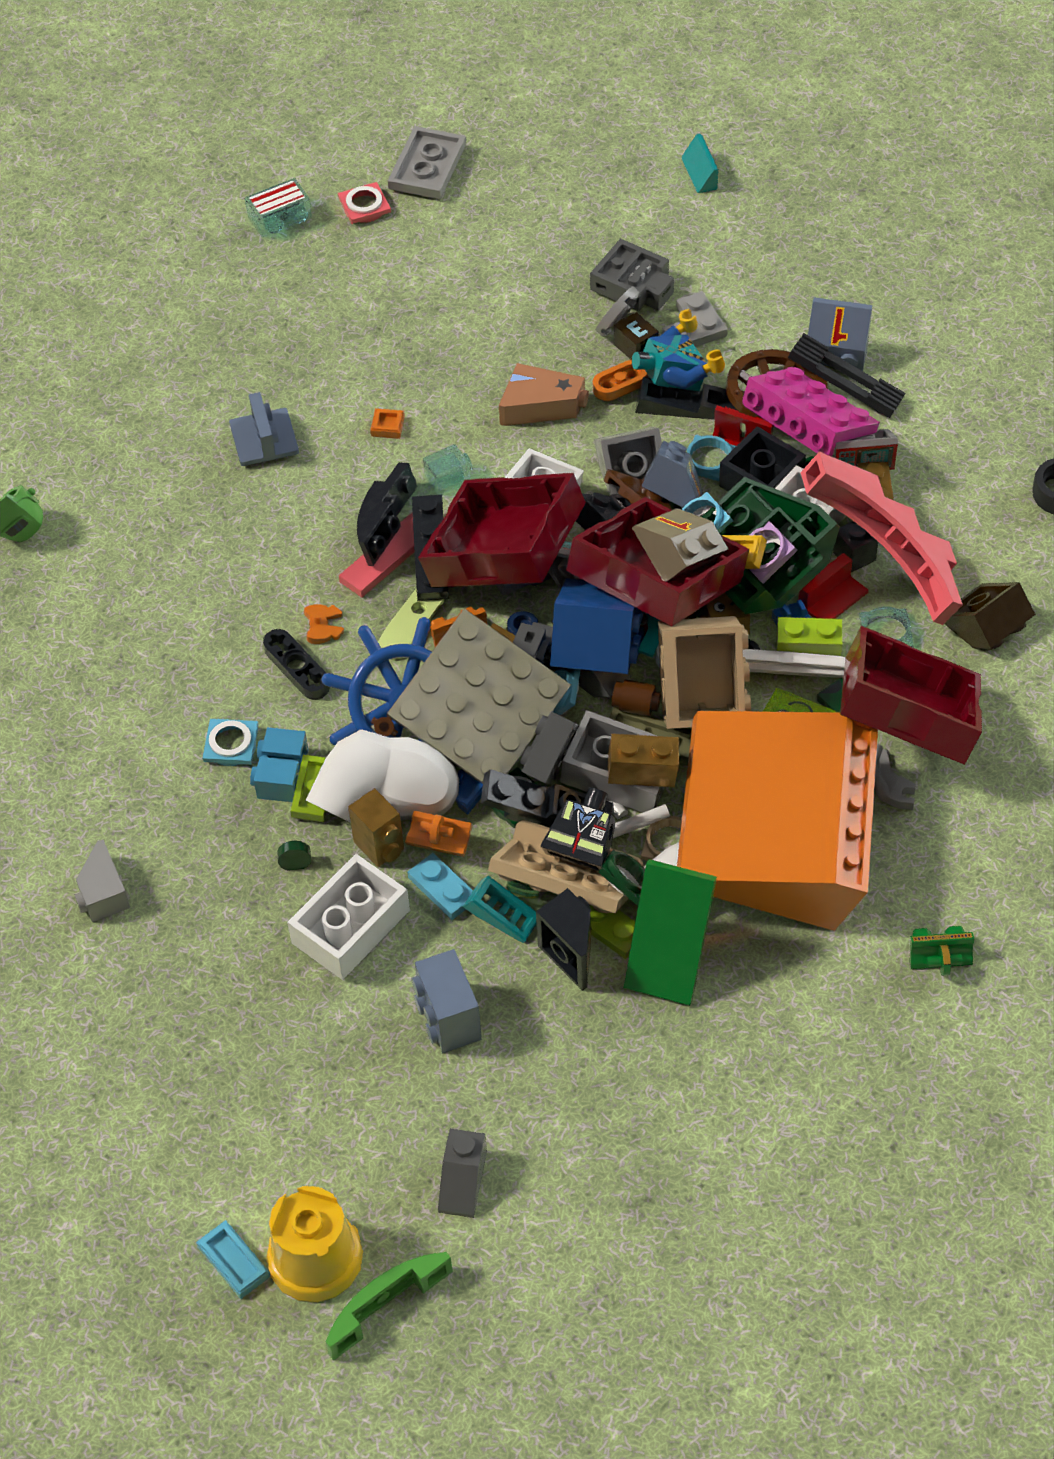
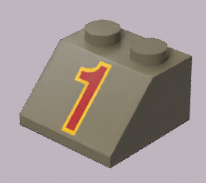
M678 508L637 524L632 528L661 579L665 582L706 566L728 550L712 521Z

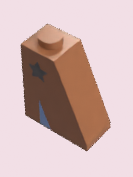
M517 363L499 403L500 425L508 426L577 418L580 408L586 407L589 397V391L585 390V377Z

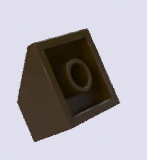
M1020 582L982 583L961 598L963 605L947 620L945 625L972 648L993 650L1000 647L1004 643L1003 639L1008 635L1024 629L1027 626L1026 622L1036 614Z

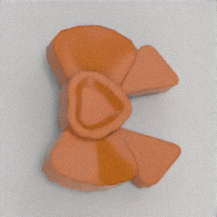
M314 604L304 608V615L308 618L310 626L307 632V641L309 643L322 644L330 641L331 638L338 640L344 633L343 627L328 625V620L342 617V611L335 605H331L328 608L325 605Z

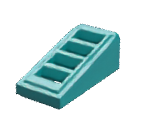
M489 875L476 885L463 905L473 915L522 943L527 940L537 924L536 911ZM485 894L490 896L486 903L481 900ZM499 901L502 905L498 911H495L493 907ZM511 908L514 912L509 920H507L504 916L508 909ZM523 915L526 919L519 929L515 924L520 916Z

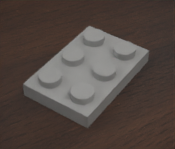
M414 126L388 179V189L441 199L467 144L466 136Z

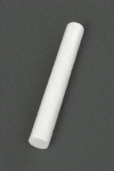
M666 804L615 823L613 838L670 817Z

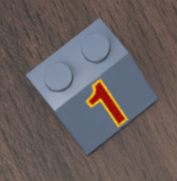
M814 297L808 336L829 347L828 351L863 371L869 343L873 305ZM823 361L820 362L824 366H830Z
M663 440L646 473L642 487L681 507L704 494L691 454L686 452L687 448L678 442L670 441L668 443Z

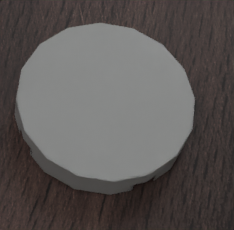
M633 286L630 287L602 318L595 331L602 337L608 336L612 332L610 328L613 324L618 323V321L627 316L637 303V298L641 296V293Z

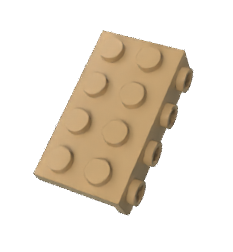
M521 820L516 824L513 839L490 859L488 871L498 874L503 880L520 881L529 884L530 888L539 892L550 891L560 894L568 888L576 897L582 896L589 905H592L596 911L601 913H616L629 899L618 892L598 871L545 854L540 846L550 828L527 820ZM628 854L643 866L641 858Z

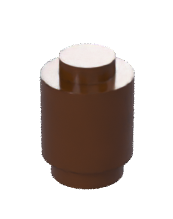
M627 679L624 682L616 681L612 696V707H618L621 712L650 717L652 711L657 712L659 709L661 692H656V685Z

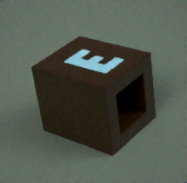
M637 312L621 319L614 325V345L630 360H632L635 352L644 351L646 342L650 337L659 336V331Z

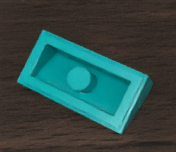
M701 133L696 134L683 153L682 161L697 193L717 190L718 167Z

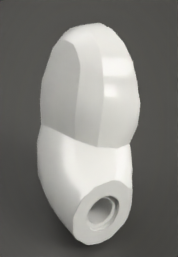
M359 730L337 742L325 759L306 801L350 822L348 806L375 788L400 813L401 821L412 820L413 811L442 816L453 806L458 796L459 777L455 766L442 753L425 742L410 737L388 738L376 733Z

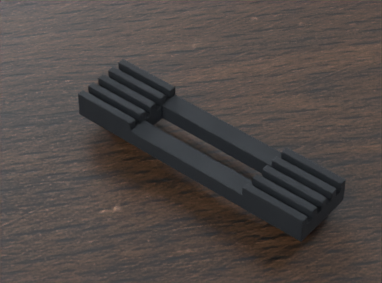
M803 333L788 356L790 360L888 418L892 416L905 396V392L881 378L879 381L829 352V347ZM820 362H825L826 364L830 365L831 367L847 375L848 377L852 378L853 380L857 381L858 383L862 384L863 386L869 388L872 391L869 393L868 391L862 389L861 387L857 386L856 384L852 383L846 378L840 376L839 374L820 364Z

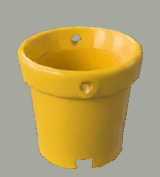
M303 1186L297 1188L298 1192L291 1194L289 1197L284 1194L278 1199L271 1210L269 1221L271 1237L267 1251V1264L271 1279L283 1293L298 1301L321 1302L337 1297L352 1285L361 1270L363 1249L358 1229L347 1220L341 1206L338 1204L337 1198L331 1192L321 1187Z

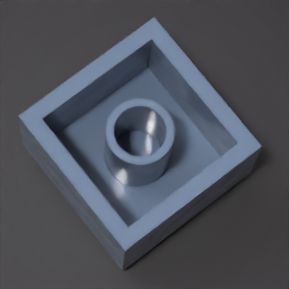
M455 949L415 962L416 976L411 978L416 993L414 1000L419 1014H425L428 1022L425 1026L431 1043L438 1042L443 1054L482 1040L479 1006Z

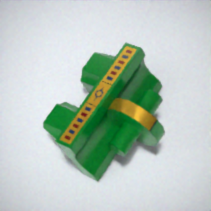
M949 926L944 931V934H931V931L927 928L914 929L913 936H910V968L939 967L942 976H949L953 966L973 965V945L975 940L973 932H965L962 926Z

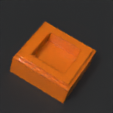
M375 408L370 429L371 437L400 439L405 412L403 410Z

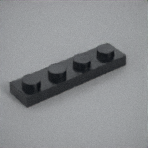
M442 495L412 496L417 601L449 599L448 586L431 587L418 559L434 530L444 519Z

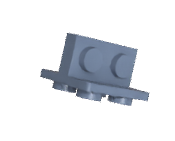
M260 392L248 394L252 415L229 420L240 465L247 466L299 454L287 408L271 410L269 403L263 404Z

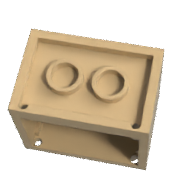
M735 616L683 619L673 626L663 621H658L662 717L667 729L692 727L693 717L697 711H751L750 694L747 695V689H744V682H750L749 662H746V658L743 657V650L748 649V632Z

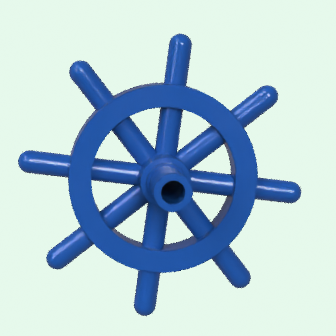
M422 617L418 620L412 644H395L381 648L368 626H361L358 629V635L370 655L357 668L353 678L349 679L331 673H326L322 676L321 680L325 686L348 692V707L352 723L331 734L330 743L335 746L338 741L359 730L376 733L371 727L374 725L371 723L373 717L377 719L387 717L388 711L418 672L421 661L425 662L432 653V651L425 648L431 625L428 618ZM405 657L408 658L401 682L389 660ZM377 667L390 689L366 683L370 674ZM362 695L382 700L386 703L364 714ZM392 720L395 726L394 729L398 733L395 737L390 735L388 738H400L403 727Z

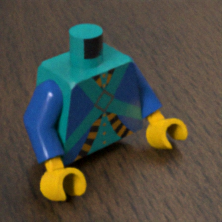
M685 309L679 314L680 324L678 326H671L658 337H650L646 342L644 351L633 354L632 366L635 370H645L657 386L700 391L704 378L708 377L707 373L718 374L723 372L725 362L721 351L716 349L706 355L708 362L706 363L688 335H681L683 332H694L698 326L696 315L692 317L691 310Z

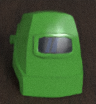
M19 485L6 492L0 499L1 537L23 542L31 538L41 527L43 510L39 505V500L33 496L36 494L33 488L27 490L22 485Z

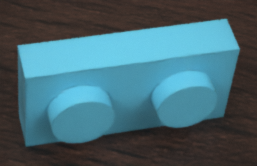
M431 853L407 872L408 878L451 920L466 910L463 905L473 890L434 853Z

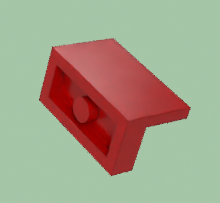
M844 553L829 563L799 591L798 600L803 602L808 614L813 618L836 619L869 592L866 587L851 576L852 559Z

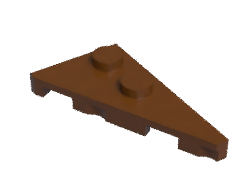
M607 469L603 479L604 482L619 486L618 493L629 500L631 504L643 497H647L671 509L666 498L642 487L645 477L641 480Z

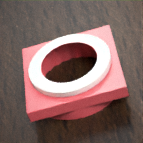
M377 182L338 193V198L345 214L352 224L372 222L382 215L391 213V208ZM359 196H373L376 198V202L373 205L364 208L355 206L352 200Z

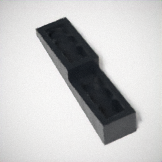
M643 377L638 391L635 413L715 420V408L717 405L724 408L737 409L730 402L724 388L703 384L701 391L657 386L650 378Z

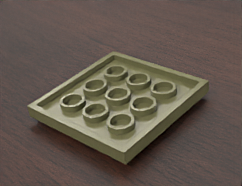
M464 608L388 711L387 716L417 738L435 748L449 761L483 784L484 773L490 769L508 774L536 735L535 730L542 716H549L571 684Z

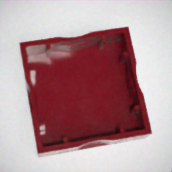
M574 473L533 475L523 478L498 477L464 480L450 503L445 518L434 530L418 557L431 587L543 582L586 503Z
M643 497L622 509L613 518L600 522L573 537L566 571L673 626L742 582L749 549L721 535L728 550L706 566L665 582L661 579L632 528L637 524L672 510L647 497Z
M861 625L845 657L840 715L965 765L982 733V711L979 706L981 674L943 658L917 650L901 641Z

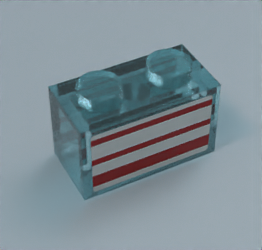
M295 178L245 197L248 219L262 238L312 218L310 198Z

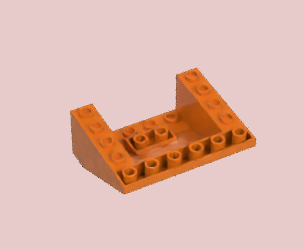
M697 711L693 717L677 866L716 876L717 880L713 895L715 898L835 931L868 893L878 730L840 715L837 712Z

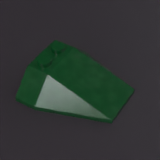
M746 477L741 479L717 502L733 520L720 532V535H750L753 531L764 527L770 521L797 549L766 582L762 583L750 569H744L742 582L725 592L744 614L782 608L829 564L840 526L820 506ZM711 507L702 518L714 522L716 515L713 512L716 508ZM775 542L766 544L761 565H765L774 559L779 551V544Z

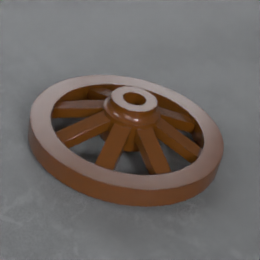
M765 349L748 353L733 363L727 377L726 392L730 402L740 413L762 418L743 405L745 391L739 389L738 380L747 385L749 377H752L745 372L748 369L757 366L760 375L770 371L768 364L784 365L783 370L788 367L801 369L804 375L812 380L823 383L826 389H828L827 381L788 358L789 351Z

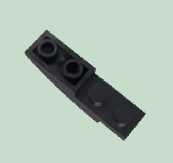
M398 462L385 481H374L362 502L357 519V537L368 566H374L398 532L401 525L397 516L418 487L409 463Z
M490 769L484 773L481 804L504 811V818L516 822L527 820L550 828L565 801L572 800L583 804L586 794L558 784L547 788ZM606 801L603 811L612 814L613 803Z

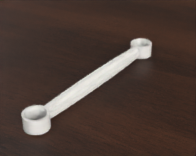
M658 645V647H657V652H656V663H657L658 667L660 668L659 645ZM754 649L743 650V657L746 658V662H749L750 672L844 678L845 657Z

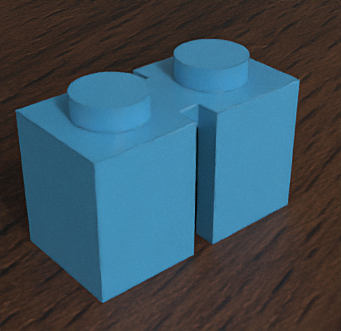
M267 727L264 740H259L257 746L258 765L257 767H252L250 784L255 786L257 799L293 802L298 779L297 773L300 770L303 754H308L305 731Z

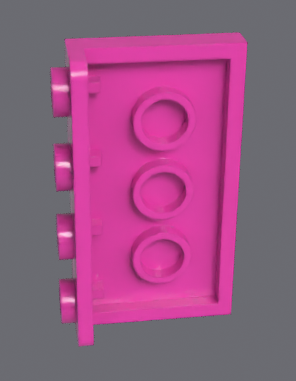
M788 367L785 370L776 372L769 371L766 374L749 377L743 397V405L814 452H821L829 456L833 455L836 443L877 433L880 423L869 416L868 411L853 406L847 402V398L834 394L826 389L823 383L812 380L804 375L801 369L796 367Z

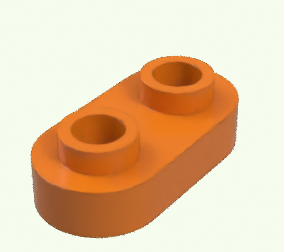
M627 360L595 375L593 378V393L600 400L611 401L639 389L643 377L648 378V374L645 370H635L632 366V360Z

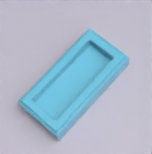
M226 1220L196 1242L199 1250L240 1299L271 1277L267 1268Z

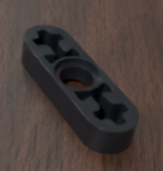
M274 629L266 633L263 638V645L267 657L306 698L317 700L325 697L330 687L322 683V676L326 672L287 631ZM273 643L283 644L285 653L283 654L282 649L278 645L273 646ZM293 660H301L305 663L299 669L288 667V664ZM308 674L314 683L320 682V686L316 687L314 684L309 686Z

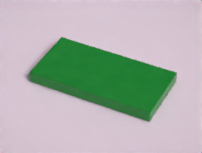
M651 859L648 860L645 867L623 988L691 1005L717 880L716 876Z

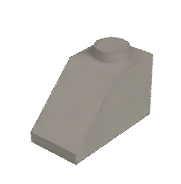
M103 839L97 841L76 878L80 893L74 894L80 912H88L92 923L130 908L126 891Z

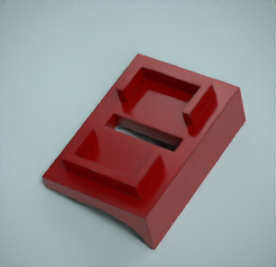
M718 405L715 408L713 436L720 437L731 445L737 446L744 439L742 437V423L746 424L745 437L757 426L773 435V424L765 419L752 417L737 410Z

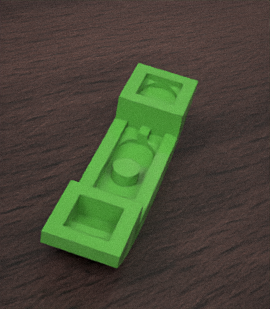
M447 1252L433 1253L408 1260L384 1272L362 1288L344 1307L328 1334L326 1346L330 1358L334 1361L361 1341L363 1333L360 1323L415 1283L424 1294L451 1274L453 1269L449 1254Z

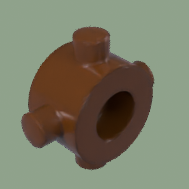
M373 717L371 720L377 734L385 737L390 735L395 737L398 731L394 729L395 726L390 717H381L379 719Z

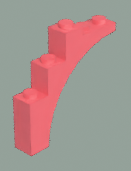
M818 452L801 472L807 495L843 513L874 537L901 565L915 584L926 603L933 622L944 625L963 605L951 572L957 562L950 542L922 531L914 508L886 498L878 475Z

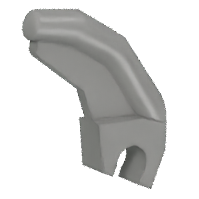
M877 744L874 786L876 794L884 803L900 809L913 810L915 798H906L903 794L914 795L916 784L901 775L899 777L891 770L887 750L883 749L882 745Z

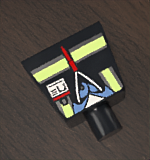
M589 787L583 804L572 800L565 801L540 847L545 854L599 872L610 854L615 829L613 815L603 811L608 794L602 790Z

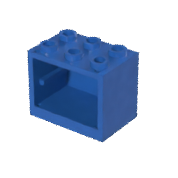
M566 578L554 603L550 666L628 674L631 664H637V658L640 655L638 649L644 638L645 629L640 624H642L643 615L646 612L585 580Z

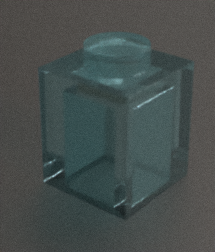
M456 444L423 458L425 478L438 495H444L461 487L464 480L471 479L470 470L473 468L472 462L466 453H461Z

